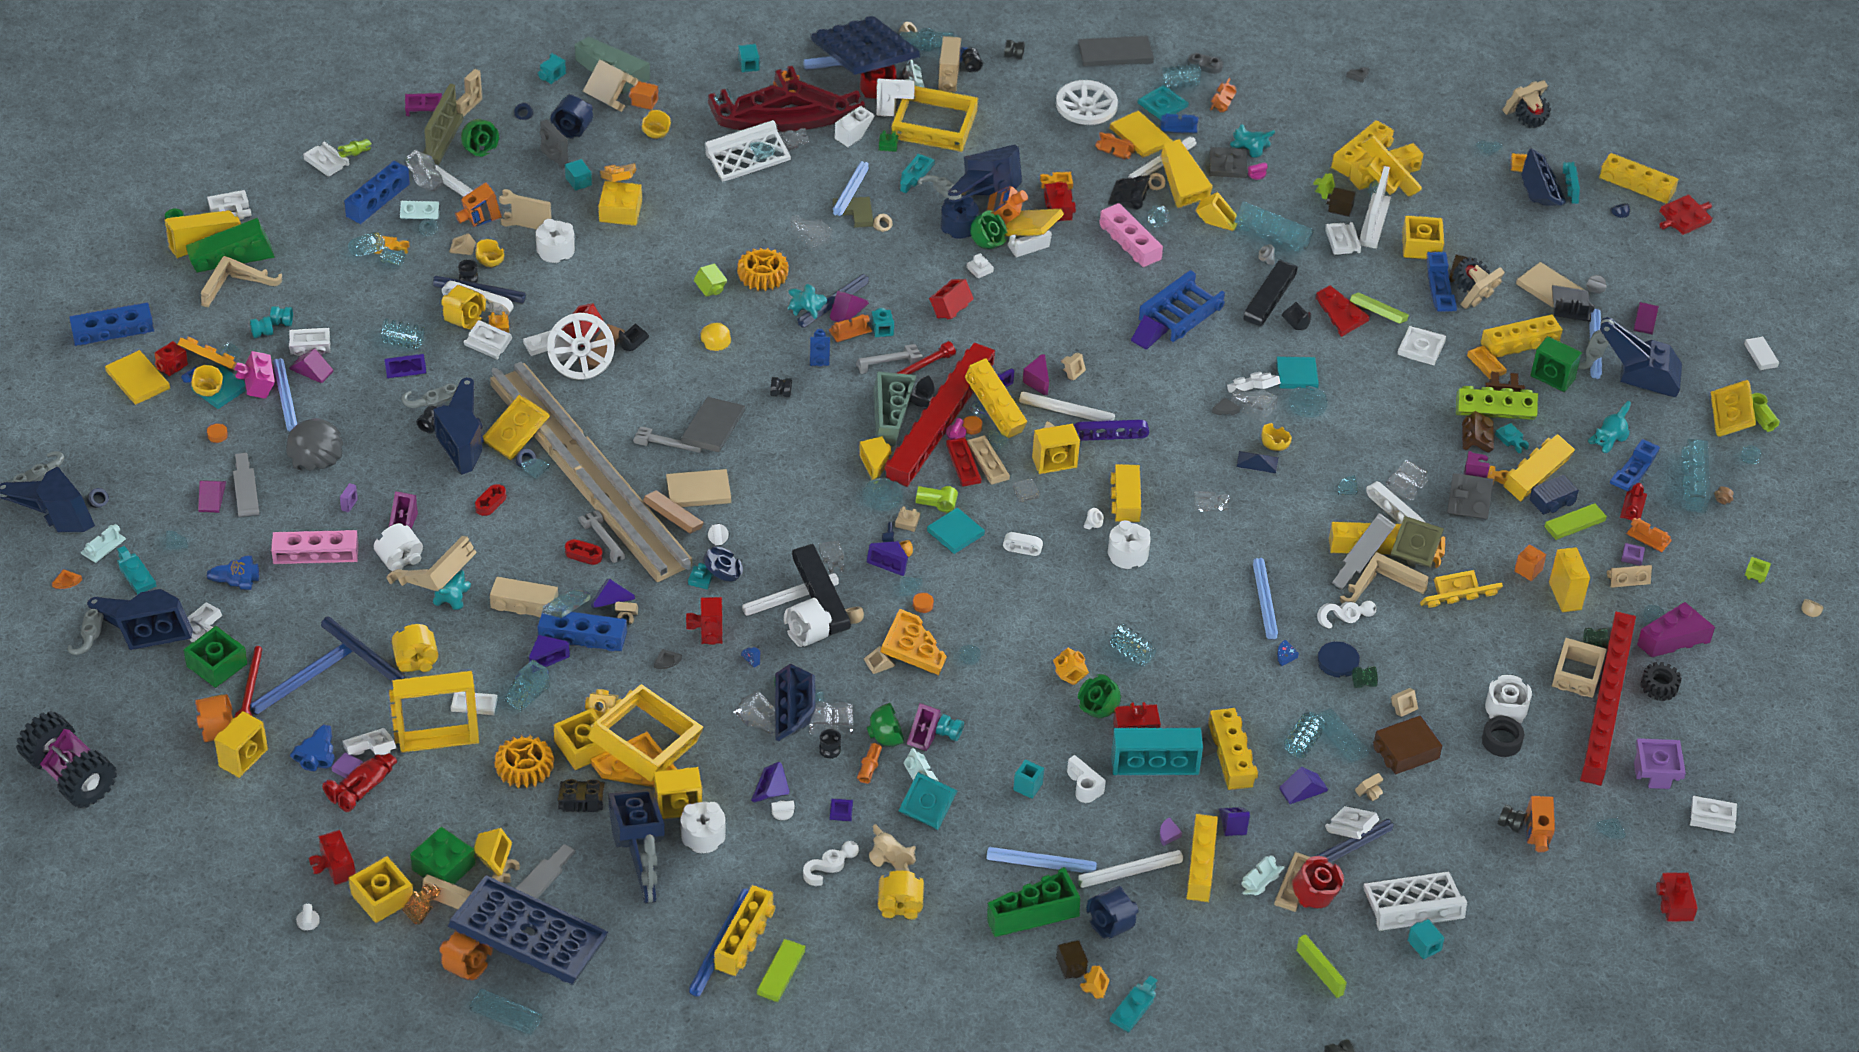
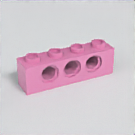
M1120 203L1101 210L1099 220L1101 228L1106 230L1112 239L1116 240L1123 250L1133 257L1135 262L1145 267L1162 259L1163 246Z
M357 530L273 532L271 550L273 564L357 562Z

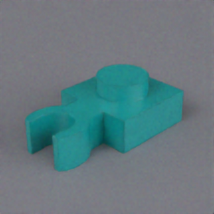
M1512 423L1496 430L1495 436L1507 447L1513 445L1518 453H1522V447L1528 450L1529 443L1523 440L1524 434Z

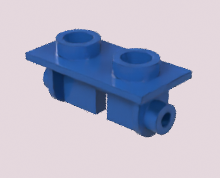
M1165 113L1161 117V131L1197 133L1198 117H1195V115H1182V118L1178 119V114Z
M817 329L814 332V337H810V366H829L830 337H826L823 329Z

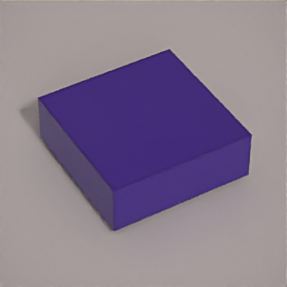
M831 799L830 820L852 821L853 800Z

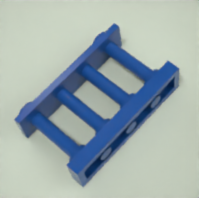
M1189 270L1140 306L1139 320L1141 321L1143 316L1146 315L1167 326V328L1172 330L1170 340L1174 342L1178 338H1183L1189 330L1215 311L1221 310L1225 303V292L1221 291L1215 296L1210 295L1196 285V273ZM1192 291L1207 302L1201 306L1184 294ZM1179 300L1195 311L1188 315L1172 303ZM1167 309L1182 320L1175 324L1159 312Z

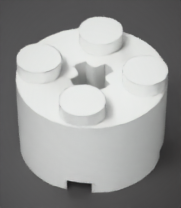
M546 219L544 224L538 227L536 230V249L540 258L547 262L557 263L562 259L566 258L567 260L573 256L575 251L574 230L570 223Z
M1127 520L1121 521L1119 525L1115 526L1110 532L1108 555L1112 563L1124 569H1132L1134 566L1140 567L1144 565L1149 556L1150 531Z
M395 524L381 533L383 537L380 540L376 539L374 543L375 552L391 571L402 570L404 566L410 563L415 565L421 560L420 554L422 553L423 545L408 525Z
M816 598L806 600L785 610L784 623L789 625L788 635L797 646L805 647L828 637L829 623H831L832 619L830 614L824 611Z
M1499 676L1497 680L1490 683L1485 708L1489 718L1506 716L1521 723L1527 715L1532 690L1528 684L1526 686L1522 679L1517 676Z
M698 802L685 806L681 815V839L686 847L688 846L698 853H708L716 850L724 842L725 815L718 803Z

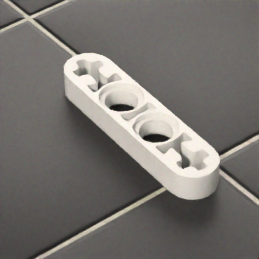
M448 281L442 288L443 295H448L456 285L477 291L484 295L485 300L490 303H486L485 310L498 315H502V311L509 315L514 307L513 303L505 297L455 281Z
M1376 481L1367 486L1369 498L1399 524H1402L1404 516L1425 522L1382 483Z

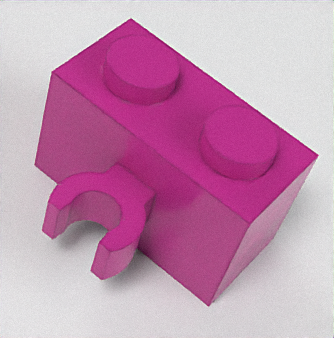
M251 351L245 364H236L234 368L237 371L235 377L238 379L245 378L247 395L267 398L275 383L271 355Z

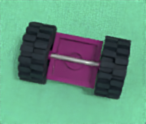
M48 711L47 715L43 712L39 718L36 716L32 718L33 722L31 724L27 723L25 725V731L21 730L19 733L21 737L17 738L18 745H16L18 753L34 768L41 769L43 767L59 783L57 784L58 791L73 806L78 808L83 806L85 808L90 807V803L95 804L99 798L105 797V792H110V785L115 783L113 778L117 777L116 767L99 751L95 750L94 752L90 750L74 734L76 731L73 726L57 712Z

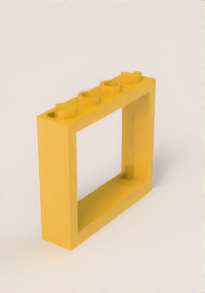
M914 86L915 98H902L892 124V133L893 131L896 132L898 140L962 152L977 113L978 98ZM909 101L967 111L960 133L902 122Z
M472 671L392 680L393 689L389 690L390 703L395 702L391 704L392 717H396L392 718L393 730L398 731L394 732L395 744H400V753L479 743ZM465 691L468 724L405 732L401 699Z
M641 684L635 690H630L624 699L620 698L613 708L606 709L601 718H595L594 723L590 726L591 732L588 739L652 782L654 780V772L666 770L697 743L703 726ZM636 706L680 735L676 741L655 759H651L609 730Z

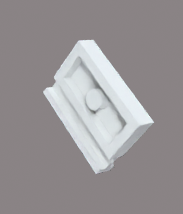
M326 142L304 153V160L328 177L343 169L344 165H349V159L347 157H340L338 151Z
M1350 222V225H1345V223L1326 224L1325 230L1334 255L1351 254L1352 251L1360 253L1361 245L1353 222Z
M478 320L468 334L467 340H464V344L498 360L500 353L504 352L512 340V336L503 330Z
M1693 796L1690 825L1734 833L1737 804Z
M1344 806L1331 819L1332 823L1326 824L1325 827L1329 833L1360 839L1361 834L1371 830L1379 821V818L1374 812Z

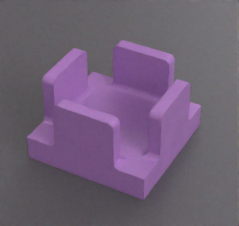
M1637 739V754L1634 760L1636 779L1650 778L1649 788L1670 789L1673 779L1680 781V779L1685 778L1686 772L1680 740Z

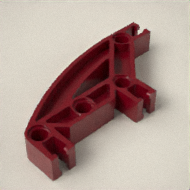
M792 65L787 67V74H785L786 78H790L789 81L783 79L781 75L783 71L779 69L775 71L774 79L777 86L771 85L740 96L734 105L726 89L720 90V98L718 100L719 102L723 101L721 105H718L715 101V93L708 94V105L716 122L722 127L735 130H745L773 120L778 132L815 129L835 124L860 106L865 108L864 101L857 104L861 97L858 90L840 96L799 80ZM791 104L797 106V107H786V108H783V107L788 106V105H791Z

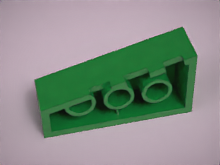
M258 218L186 245L190 262L196 273L216 269L223 256L243 264L275 258L271 243Z
M1063 867L1058 870L1057 874L1053 876L1048 874L1042 877L1041 881L1031 885L1029 883L1022 886V890L1016 893L1010 892L988 902L987 923L994 937L1080 917L1081 897L1066 868Z

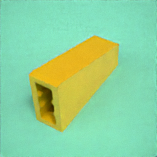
M1177 139L1165 143L1161 152V159L1176 207L1180 208L1210 196L1212 184L1181 140Z
M230 210L165 219L169 248L177 258L188 255L186 245L241 224L239 218L234 216Z

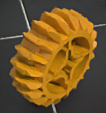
M761 247L759 250L753 248L752 252L746 251L745 255H741L737 268L740 282H743L744 286L749 285L750 289L756 287L757 291L760 288H763L764 291L767 288L773 290L774 286L779 288L780 284L785 283L789 271L786 257L782 256V253H777L776 249L771 251L769 248L762 249Z
M521 734L520 738L512 737L511 742L505 740L504 745H499V749L495 754L494 764L498 777H501L503 782L508 781L509 786L516 783L517 788L521 785H525L528 788L529 784L536 787L537 781L544 783L545 778H549L550 772L553 771L554 756L546 741L541 742L539 737L533 739L531 735L528 738H524Z

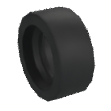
M1506 716L1491 718L1485 724L1482 744L1487 751L1499 757L1516 755L1522 747L1525 736L1524 729L1513 718ZM1504 730L1511 733L1516 740L1510 743H1503L1493 738L1491 732Z

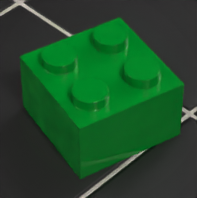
M1547 336L1536 349L1530 376L1562 392H1566L1576 379L1582 352Z
M214 626L183 649L186 667L214 688L248 664L245 647L217 626Z
M443 827L436 830L410 853L412 870L418 875L425 878L428 874L453 885L476 865L474 848Z

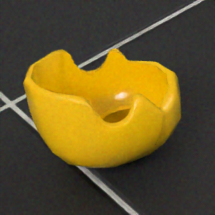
M651 110L643 118L642 131L653 139L662 138L669 131L670 117L661 110Z
M484 239L477 243L475 256L480 264L486 267H495L504 261V249L498 247L497 241Z
M710 323L701 330V341L704 342L705 347L709 350H723L731 343L729 329L721 323Z
M202 365L194 370L191 386L199 395L213 396L221 389L223 375L218 368L212 365Z
M1268 423L1263 426L1261 432L1262 443L1269 450L1282 451L1290 446L1292 437L1282 426L1279 429H1275L1272 423Z

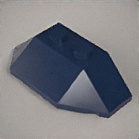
M1530 148L1521 173L1524 181L1523 185L1527 189L1529 199L1543 206L1565 205L1566 200L1553 170L1546 162L1547 159L1540 152Z
M791 663L775 673V739L780 741L808 726L816 709L815 675Z

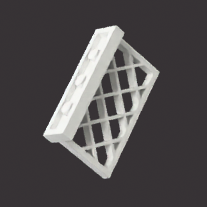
M774 120L705 142L706 155L712 161L722 182L791 160V156L776 129ZM772 138L776 139L775 145L766 141ZM754 144L760 145L758 150L749 148V146ZM763 146L772 149L770 154L761 152ZM738 149L743 151L741 156L732 152ZM776 150L783 152L784 156L776 157L773 154ZM746 152L755 154L753 160L744 157ZM720 155L726 156L724 161L717 160L715 157ZM758 156L767 158L762 163L756 161ZM729 157L738 160L736 165L727 163ZM741 161L750 164L747 168H741L739 165ZM724 167L733 170L731 173L724 175L722 172Z
M1384 166L1377 193L1372 194L1359 239L1362 246L1377 249L1391 199L1390 196L1385 195L1390 167Z
M1449 872L1365 883L1363 887L1377 918L1376 924L1379 931L1408 927L1416 922H1423L1427 919L1432 923L1465 918L1467 901L1464 896H1460ZM1446 880L1447 885L1444 887L1437 884L1436 881ZM1421 883L1425 885L1426 888L1423 890L1418 887H1415L1414 885ZM1400 886L1405 890L1403 891V893H1401L1399 891L1394 890L1393 888ZM1432 888L1441 893L1437 896L1428 891ZM1378 889L1384 893L1381 896H1379L1375 893H1372V890ZM1411 891L1419 896L1415 899L1407 894ZM1388 894L1398 898L1396 902L1387 899ZM1446 894L1453 898L1444 899L1443 896ZM1425 897L1432 901L1422 902L1421 900ZM1402 900H1403V901H1406V902H1408V903H1410V904L1401 905L1400 903H1401ZM1381 903L1384 904V905L1389 906V907L1379 908V906H1380Z

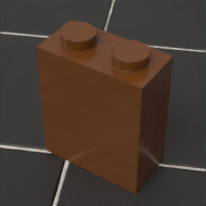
M1420 715L1376 731L1373 741L1375 751L1381 754L1387 768H1391L1395 775L1440 759L1443 746Z

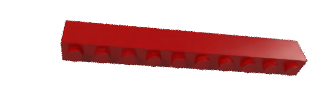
M975 342L970 349H966L963 359L957 362L953 373L950 372L945 384L939 387L936 397L931 398L928 408L922 411L919 421L914 422L911 432L905 435L901 446L895 449L892 459L887 460L885 464L886 479L906 487L909 486L946 433L947 428L954 422L974 393L965 378L969 366L986 358L990 365L993 366L995 359L994 349Z
M1615 611L1580 778L1582 782L1602 786L1636 620L1634 615Z

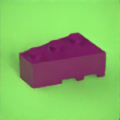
M1684 602L1642 628L1637 645L1649 656L1656 657L1675 652L1676 649L1684 647L1688 649L1696 644L1710 643L1715 626Z

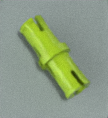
M368 139L358 142L351 141L347 145L339 146L338 150L341 151H338V154L342 158L350 155L357 156L361 152L369 151L371 147L366 146H371V142Z

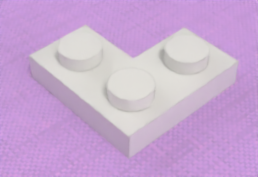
M878 79L876 115L896 116V98L914 99L915 80Z
M551 330L523 339L524 345L531 356L547 351V341ZM557 335L554 348L571 346L566 340ZM573 353L556 354V357L561 362L569 359Z
M1255 372L1250 374V378L1245 379V377L1234 379V383L1228 384L1227 387L1230 393H1241L1253 388L1265 389L1280 384L1279 376L1271 375V373L1262 374V372Z
M206 602L187 618L193 629L192 639L188 640L194 642L213 627L210 625L222 616L220 609Z
M385 728L343 740L344 749L349 755H360L367 749H371L375 755H385L396 748L394 739Z

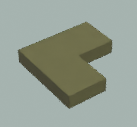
M870 197L852 198L842 214L853 215L855 227H873ZM833 198V207L839 198Z

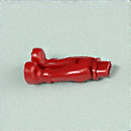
M390 753L385 755L377 754L374 758L368 759L352 770L345 779L339 782V785L333 780L325 781L322 785L323 791L334 804L338 803L343 811L350 812L355 808L356 802L360 801L371 789L381 783L385 776L392 771V766L397 763V759Z

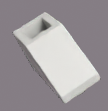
M862 106L858 107L835 123V139L847 147L851 146L863 137L874 118V114Z

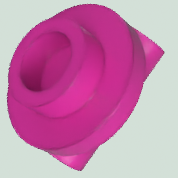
M1267 163L1248 166L1249 177L1256 180L1263 179L1266 176Z
M957 418L955 423L947 428L946 435L948 438L957 439L966 436V429L962 426V419Z

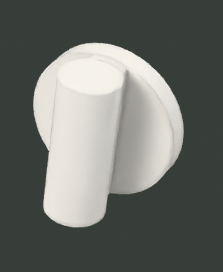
M1092 508L1088 511L1084 528H1099L1103 525V514L1097 508Z
M721 524L712 525L708 531V538L715 545H722L729 536L727 528Z
M794 801L771 803L772 815L778 820L791 818L794 813Z
M304 904L303 911L298 914L296 922L300 929L312 930L318 926L320 919L318 913L312 910L311 904Z

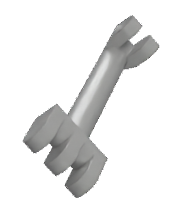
M915 344L905 345L903 352L859 358L856 366L859 372L863 374L867 373L868 365L903 359H908L910 364H914L922 360L923 356Z
M640 427L633 439L634 443L647 446L648 442H654L698 453L702 451V448L682 444L681 440L652 434L653 429Z
M598 510L593 511L594 517L591 513L586 514L587 520L584 516L578 517L584 529L592 527L611 550L610 559L613 563L618 561L617 557L620 560L625 559V554L601 526L603 516Z

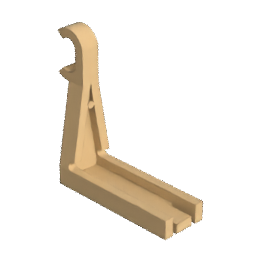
M223 256L201 291V306H210L228 275L238 279L277 286L282 282V274H278L277 278H271L267 276L266 269L261 272L234 259Z
M461 536L429 570L407 571L397 569L387 575V580L390 584L398 579L402 586L406 583H411L430 590L439 591L477 552L473 549L474 547L469 538Z
M1376 552L1355 585L1349 584L1348 590L1354 593L1351 598L1340 596V602L1342 604L1345 602L1355 603L1377 574L1376 572L1422 594L1427 590L1429 577Z
M513 859L507 860L502 875L497 876L494 874L492 878L502 883H510V874H507L506 871L509 868H513L515 871L520 870L519 862ZM428 874L423 879V896L459 909L472 893Z

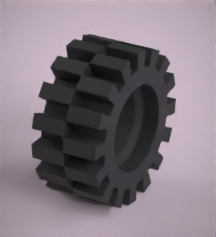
M1654 662L1653 665L1649 664L1644 669L1641 688H1644V693L1649 692L1648 697L1655 696L1654 700L1661 698V701H1665L1666 697L1668 700H1671L1672 696L1675 697L1681 684L1680 672H1676L1677 669L1675 667L1671 669L1670 664L1664 666V662H1660V665L1657 662ZM1654 679H1663L1668 684H1660Z

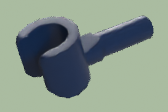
M892 522L888 523L887 532L882 533L883 542H894Z

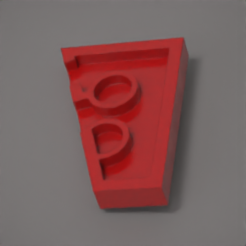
M1331 285L1316 293L1315 298L1325 313L1329 315L1332 324L1336 326L1341 337L1369 321L1370 316Z

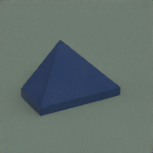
M1239 451L1236 467L1276 473L1279 457Z

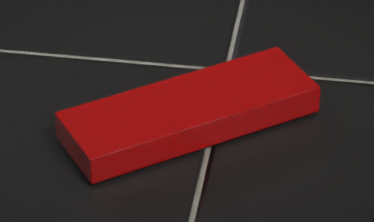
M966 438L946 440V447L961 486L980 484L981 477Z

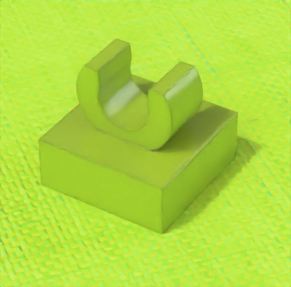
M1326 173L1322 179L1316 178L1313 182V185L1319 186L1315 192L1320 193L1323 199H1327L1328 194L1333 192L1335 187L1333 174Z
M1751 557L1744 576H1747L1749 580L1751 578L1756 579L1758 583L1765 582L1771 563Z

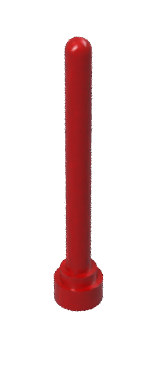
M947 341L941 345L939 351L897 372V374L910 375L940 358H950L956 355V349L950 341Z
M261 646L254 648L242 706L235 713V717L242 711L252 716L249 710L262 655Z

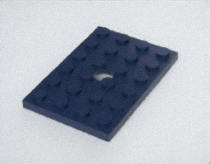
M874 16L866 17L865 20L851 21L846 25H835L827 30L820 29L816 33L811 34V40L854 75L920 57V51Z
M485 875L452 916L448 924L449 928L456 930L460 934L469 936L479 943L486 944L501 953L514 957L522 963L529 964L541 972L548 973L571 985L578 979L608 935L606 930ZM527 927L533 929L535 933L534 935H528L525 932H522L521 930H526Z

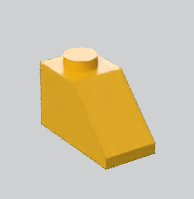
M1218 192L1201 199L1195 210L1206 224L1230 231L1235 230L1240 220Z
M882 436L861 441L859 456L872 481L877 482L885 470V464L889 459V455H891V447L889 443L886 444Z
M501 828L478 834L474 851L497 876H501L512 841Z

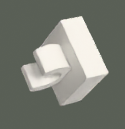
M981 253L975 255L974 260L967 263V268L977 279L992 273L994 269Z

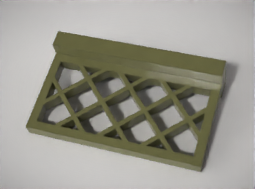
M450 83L424 129L426 148L421 157H425L436 165H439L464 119L463 114L457 113L455 84Z

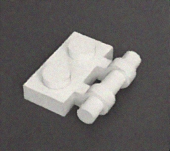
M245 190L207 197L211 213L230 210L234 211L232 214L237 216L239 220L252 216L251 210L245 209L249 208Z

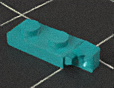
M918 153L902 172L900 191L907 193L911 186L915 187L918 185V180L924 177L935 165V159Z
M1563 162L1562 173L1565 174V185H1569L1567 186V197H1571V203L1578 204L1580 185L1577 168L1574 162Z
M125 545L117 548L118 557L120 558L117 560L119 569L137 595L157 587L156 581L138 555L136 556L135 553L130 555Z
M1149 976L1143 985L1138 983L1134 986L1110 1016V1022L1130 1032L1154 1002L1156 993L1153 991L1157 987L1156 983L1158 980Z

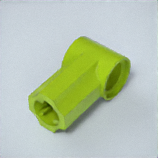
M1761 393L1752 394L1755 419L1767 432L1773 431L1779 426L1780 421L1767 405V397Z
M918 486L916 503L935 506L939 511L949 513L955 508L958 491L950 486H945L941 490Z

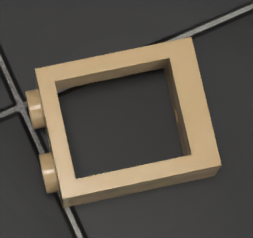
M943 36L938 90L956 92L961 38Z
M1565 638L1552 687L1593 698L1607 649ZM1565 658L1596 666L1593 680L1563 672L1562 668Z

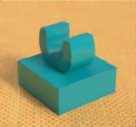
M699 563L698 566L694 565L688 578V585L708 590L714 575L706 568L704 563Z

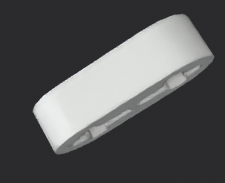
M1015 532L1007 533L1003 542V547L1007 551L1033 556L1039 555L1043 546V541L1040 538Z

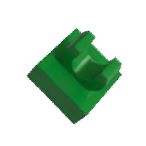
M883 130L882 134H880L879 150L897 152L898 135H896L895 131L892 134H886V130Z

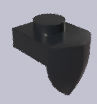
M1297 302L1286 309L1281 315L1295 330L1307 329L1311 321V313H1307Z
M636 323L625 333L621 330L618 332L619 343L623 350L626 351L635 350L649 338L647 332Z
M929 375L923 377L917 383L911 394L909 402L914 403L916 406L928 408L930 400L934 395L935 387Z

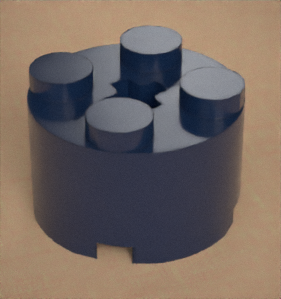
M569 94L560 101L550 116L551 124L554 123L556 129L565 137L571 139L574 137L579 138L593 120V107L590 103Z
M967 197L959 202H949V198L944 200L941 208V229L945 234L948 233L951 237L957 239L971 236V223L979 215V208L973 198Z
M1121 886L1110 888L1090 898L1086 905L1087 914L1091 913L1092 920L1089 921L1092 928L1104 939L1107 937L1109 939L1114 938L1132 929L1135 926L1136 914L1139 911L1137 904L1129 899Z

